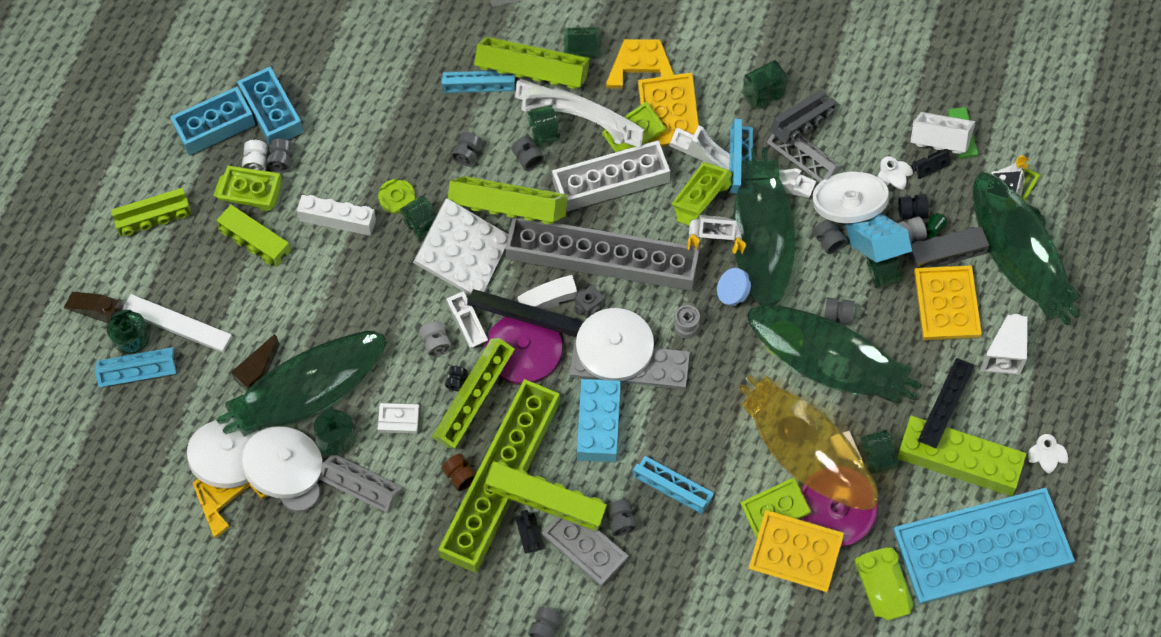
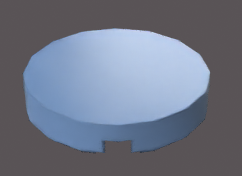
M732 268L721 276L717 286V295L721 302L729 306H736L747 298L751 288L748 273L739 268Z

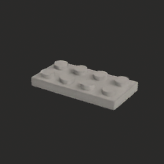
M556 517L542 532V536L600 587L629 559L625 552L598 529L595 532Z

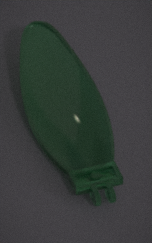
M763 147V160H756V150L751 148V161H741L742 181L735 200L733 220L739 226L742 241L746 243L743 254H741L740 250H737L735 254L738 268L744 270L749 275L748 278L751 281L749 293L753 299L761 306L770 308L781 300L790 279L795 255V226L789 199L779 179L778 159L768 160L767 147Z
M984 172L978 174L973 185L974 209L978 227H982L989 243L988 252L1003 275L1018 290L1038 303L1049 320L1058 315L1065 325H1070L1071 319L1064 309L1067 308L1074 318H1079L1080 312L1073 302L1081 296L1068 281L1062 260L1044 225L1021 196L1001 178Z
M764 304L751 308L748 312L749 324L759 339L785 364L806 378L842 392L859 395H878V397L897 404L900 395L912 400L916 399V393L904 389L905 384L915 389H920L922 386L918 381L908 378L912 367L892 360L876 345L853 330L819 315L789 307Z
M362 331L306 350L267 373L244 395L225 402L228 412L218 417L216 421L219 425H222L233 418L234 422L225 426L223 432L226 435L239 428L245 437L260 430L262 427L290 424L311 417L338 402L363 380L381 357L385 349L386 338L383 334L376 331Z

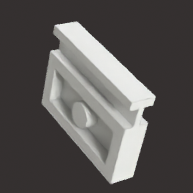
M380 403L378 432L417 434L419 404Z

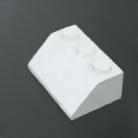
M921 112L913 122L910 143H916L915 145L919 147L932 146L936 150L949 149L953 153L961 154L969 148L975 121Z

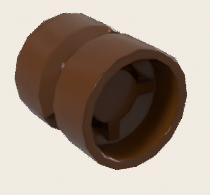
M462 454L452 456L441 467L446 477L452 478L451 483L459 492L467 489L476 475V472L471 466H468V461Z

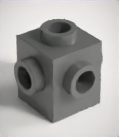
M591 285L586 290H581L575 297L576 311L586 318H589L605 307V297L594 285Z

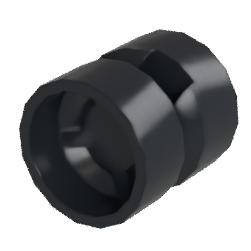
M910 195L899 196L898 212L900 220H909L913 216H919L921 219L928 218L929 206L927 195H915L914 198Z

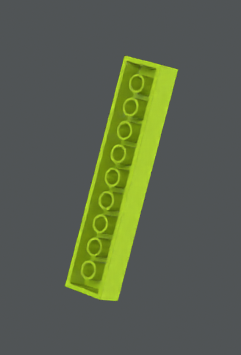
M523 380L438 549L440 558L477 573L512 502L511 499L483 489L492 463L503 462L509 468L514 470L522 469L527 472L560 405L559 393L528 380Z

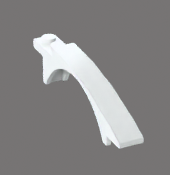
M523 79L517 81L515 98L523 100L522 111H557L577 115L601 125L612 135L615 143L621 144L625 142L641 147L644 129L610 109L559 88L552 90Z
M698 125L694 135L676 128L669 144L670 147L702 160V163L705 162L729 170L730 154L709 137L704 127ZM741 163V172L744 174L747 171V167ZM752 164V183L781 192L809 198L816 181L801 175V170L797 168L776 170Z

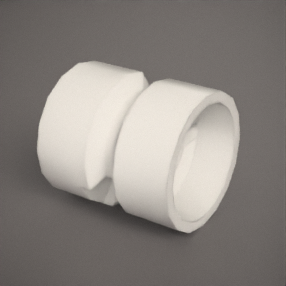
M259 140L245 142L243 153L245 157H243L242 168L266 171L268 145Z

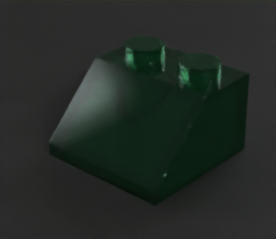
M564 28V53L596 58L597 55H600V28Z

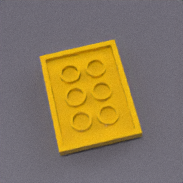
M692 73L638 80L641 105L647 101L667 129L666 132L651 142L659 141L661 147L669 146L676 128L692 135L695 134L699 124Z
M972 266L915 268L914 277L923 340L981 338L982 332Z
M765 510L749 569L828 592L844 533Z

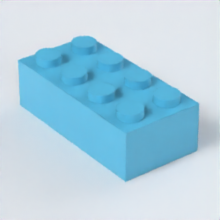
M271 67L237 81L240 92L269 145L274 139L289 140L304 133L301 121Z
M238 87L170 116L188 155H192L255 126L253 115Z
M881 213L865 221L846 224L850 245L876 263L912 251L908 229Z
M581 379L577 460L617 462L621 381Z

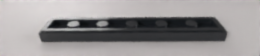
M473 289L467 300L468 306L573 337H577L582 325L581 320Z
M959 358L955 359L918 438L919 442L937 449L972 373L974 364Z

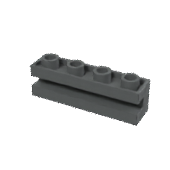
M820 89L775 117L770 132L785 144L792 140L795 141L801 134L809 132L815 125L819 126L823 120L831 118L836 111L837 101L833 98L825 101L827 93Z
M981 226L976 228L969 227L965 231L950 232L945 236H935L922 242L915 241L911 244L912 251L907 254L910 260L913 259L914 270L915 268L939 267L987 254L989 243Z

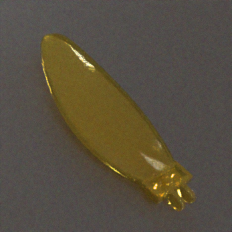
M749 375L747 379L755 388L751 391L746 385L741 384L739 386L740 390L748 396L741 406L754 418L763 441L777 461L800 482L829 499L854 509L870 510L874 508L878 497L875 482L864 462L839 428L807 401L780 389L770 377L765 375L759 382L756 378Z

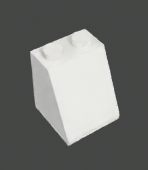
M1020 314L1007 315L981 366V371L1020 375L1027 360L1026 316H1021Z

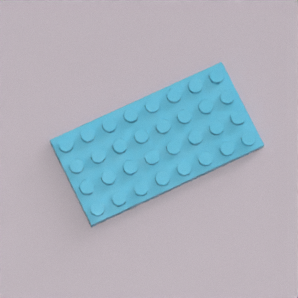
M1047 488L893 528V533L919 605L1068 566L1075 562Z

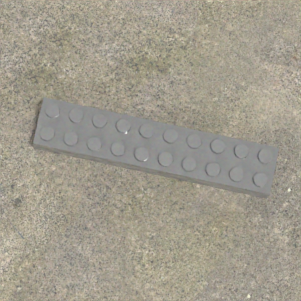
M516 217L512 219L505 250L506 259L692 291L700 247L696 251L695 246H690L688 250L687 245L558 223L544 224L540 220L528 221L522 217Z

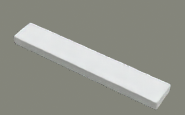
M132 294L122 308L125 314L222 353L225 352L233 338L227 332Z

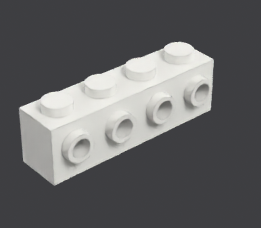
M302 195L297 208V214L301 222L370 236L376 222L374 209L368 206L360 207L348 202L340 203L332 199H320L313 195Z

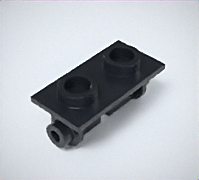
M937 150V152L928 155V159L924 157L914 161L911 168L913 171L917 170L918 179L949 166V150Z
M528 510L521 511V515L516 516L515 520L524 553L543 550L544 546L535 513H529Z

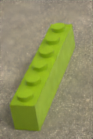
M500 338L490 339L431 438L446 448H455L513 353V347Z
M503 462L492 463L483 487L484 490L595 532L600 525L607 506L601 499L586 497L577 490H567L565 486L559 483L551 484L546 482V479L543 477L530 476L526 471L522 469L514 470Z

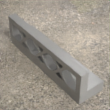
M773 133L767 141L769 145L819 182L830 178L842 166L801 135L795 141L792 140L790 144L787 143L785 145L776 144L774 142L776 136ZM795 145L798 148L799 155H791L789 146ZM803 156H810L813 166L807 167L804 164ZM823 166L829 170L824 178L818 174L817 167Z
M333 454L323 462L319 480L386 513L390 511L394 498L402 490L401 486L336 454Z

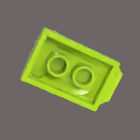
M703 162L671 203L676 212L677 221L689 226L692 220L698 219L699 215H701L719 191H726L730 188L732 173L727 169Z
M227 166L225 174L219 178L213 196L218 200L255 206L261 211H270L276 205L281 189L282 177L279 173Z
M882 548L865 553L854 560L875 617H882L889 621L911 614L914 603L898 562V554L893 548Z

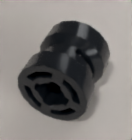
M451 366L445 387L459 392L464 384V380L467 379L468 371L459 366Z

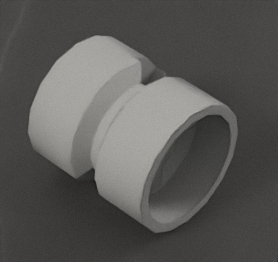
M919 216L907 220V223L904 221L898 223L908 229L911 244L912 241H922L927 238L925 225Z
M684 305L677 309L674 329L678 336L688 339L698 333L700 314L695 307Z
M430 322L420 328L419 333L422 341L425 343L428 356L438 357L450 351L452 347L442 322Z

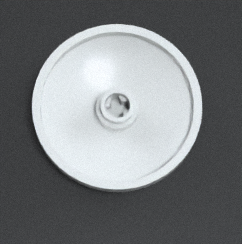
M844 172L833 175L820 182L813 192V205L817 213L828 220L839 223H856L871 219L880 214L886 208L889 201L888 187L884 181L864 172Z
M609 308L594 313L584 321L577 334L576 350L579 361L590 374L602 380L624 381L631 379L647 367L653 355L654 340L650 327L639 315L626 309Z
M220 419L205 424L193 434L188 443L187 460L192 473L202 482L219 488H233L249 483L242 469V456L247 442L259 430L253 425L237 419Z
M271 427L259 431L247 442L242 456V469L249 483L261 493L275 498H294L305 494L317 483L322 468V456L315 442L306 434L289 427Z

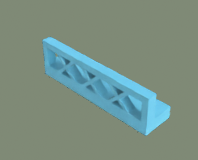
M497 71L443 72L442 89L443 93L515 91V76L513 73L501 74Z
M734 119L730 126L729 171L732 173L730 177L732 184L729 188V193L751 195L753 127L742 126V119ZM742 132L748 133V138L745 141L742 140ZM742 146L747 151V155L744 158L741 155ZM741 163L747 167V171L744 174L741 172ZM741 179L747 184V189L740 188Z
M173 347L96 361L95 374L98 386L104 387L176 374Z
M646 456L633 469V477L701 514H703L714 496L713 492ZM648 463L654 466L655 473L645 468V464ZM667 473L671 476L672 482L659 475ZM677 484H687L690 491L683 489ZM701 492L708 497L704 500L694 494Z

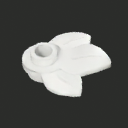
M890 156L883 158L880 162L881 171L878 174V178L884 181L886 185L892 184L897 189L903 190L906 185V177L913 175L911 167L907 163L897 161ZM887 163H891L892 168L888 167Z
M1043 434L1037 439L1036 445L1030 448L1028 460L1029 463L1039 461L1042 469L1050 474L1056 468L1058 462H1068V454L1062 445L1057 444L1056 439L1052 435ZM1045 440L1050 442L1049 447L1044 445Z

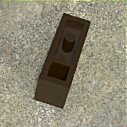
M72 291L64 306V309L116 326L123 313V307L119 300L102 294Z
M275 334L231 371L234 380L249 394L257 391L266 378L280 345Z

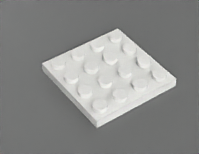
M446 198L413 263L468 295L471 294L473 289L484 292L506 248L509 234Z

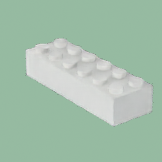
M659 141L641 145V147H633L552 170V178L556 192L568 194L567 212L669 183L670 169Z

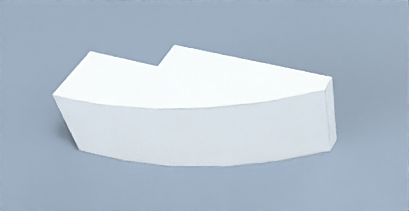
M569 275L537 286L517 298L520 303L540 309H547L559 306V302L575 299L577 290L573 276Z
M463 291L447 298L446 303L471 349L487 342L488 339L473 307L467 305L468 299Z

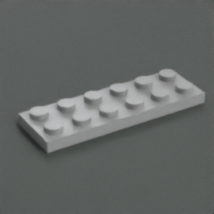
M575 340L570 377L602 380L590 374L583 367L577 355ZM653 348V355L647 367L635 377L621 381V383L686 390L690 352Z

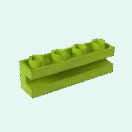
M183 188L111 209L115 220V227L120 237L130 236L134 232L149 230L153 226L165 225L172 220L184 219L188 215H192Z
M232 205L216 220L219 226L218 230L224 236H231L235 243L240 246L243 244L251 254H258L268 265L273 264L278 267L282 262V255L287 256L291 252L287 241Z

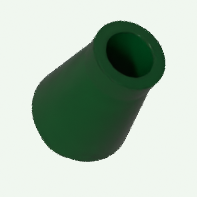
M936 213L929 218L926 229L928 238L935 237L947 227V219L943 214Z

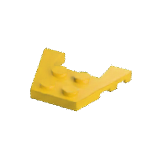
M624 39L606 82V88L623 89V72L661 73V77L674 75L661 41Z
M199 479L193 482L196 494L215 539L230 528L218 512L248 487H251L262 500L268 497V495L255 489L250 483L233 488H219L210 486Z

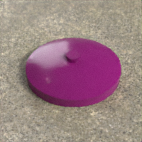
M509 317L502 318L491 328L487 336L488 341L485 343L486 348L490 339L500 338L514 348L513 353L498 377L517 385H521L524 379L533 383L544 380L554 372L562 356V341L559 332Z
M846 467L825 468L813 474L801 488V492L812 514L800 520L844 533L840 548L848 547L861 541L873 528L878 514L877 496L869 481L857 471Z

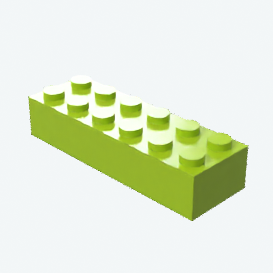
M486 36L477 44L474 65L479 66L482 70L494 69L501 74H507L508 72L513 73L516 77L523 78L527 76L532 77L534 81L546 80L553 85L565 84L568 88L577 89L587 79L590 58Z
M462 176L450 180L448 199L463 208L465 206L471 207L473 211H482L484 209L489 210L488 213L490 214L505 213L507 217L516 218L517 216H522L524 220L535 221V219L542 220L541 222L544 224H553V222L566 217L568 194Z
M910 416L897 459L1011 497L1013 496L1026 453L946 427L936 449L918 441L926 420Z

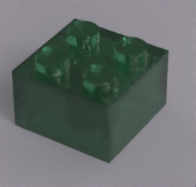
M774 60L744 75L742 94L753 110L764 108L769 102L778 101L785 95L787 75L777 60Z

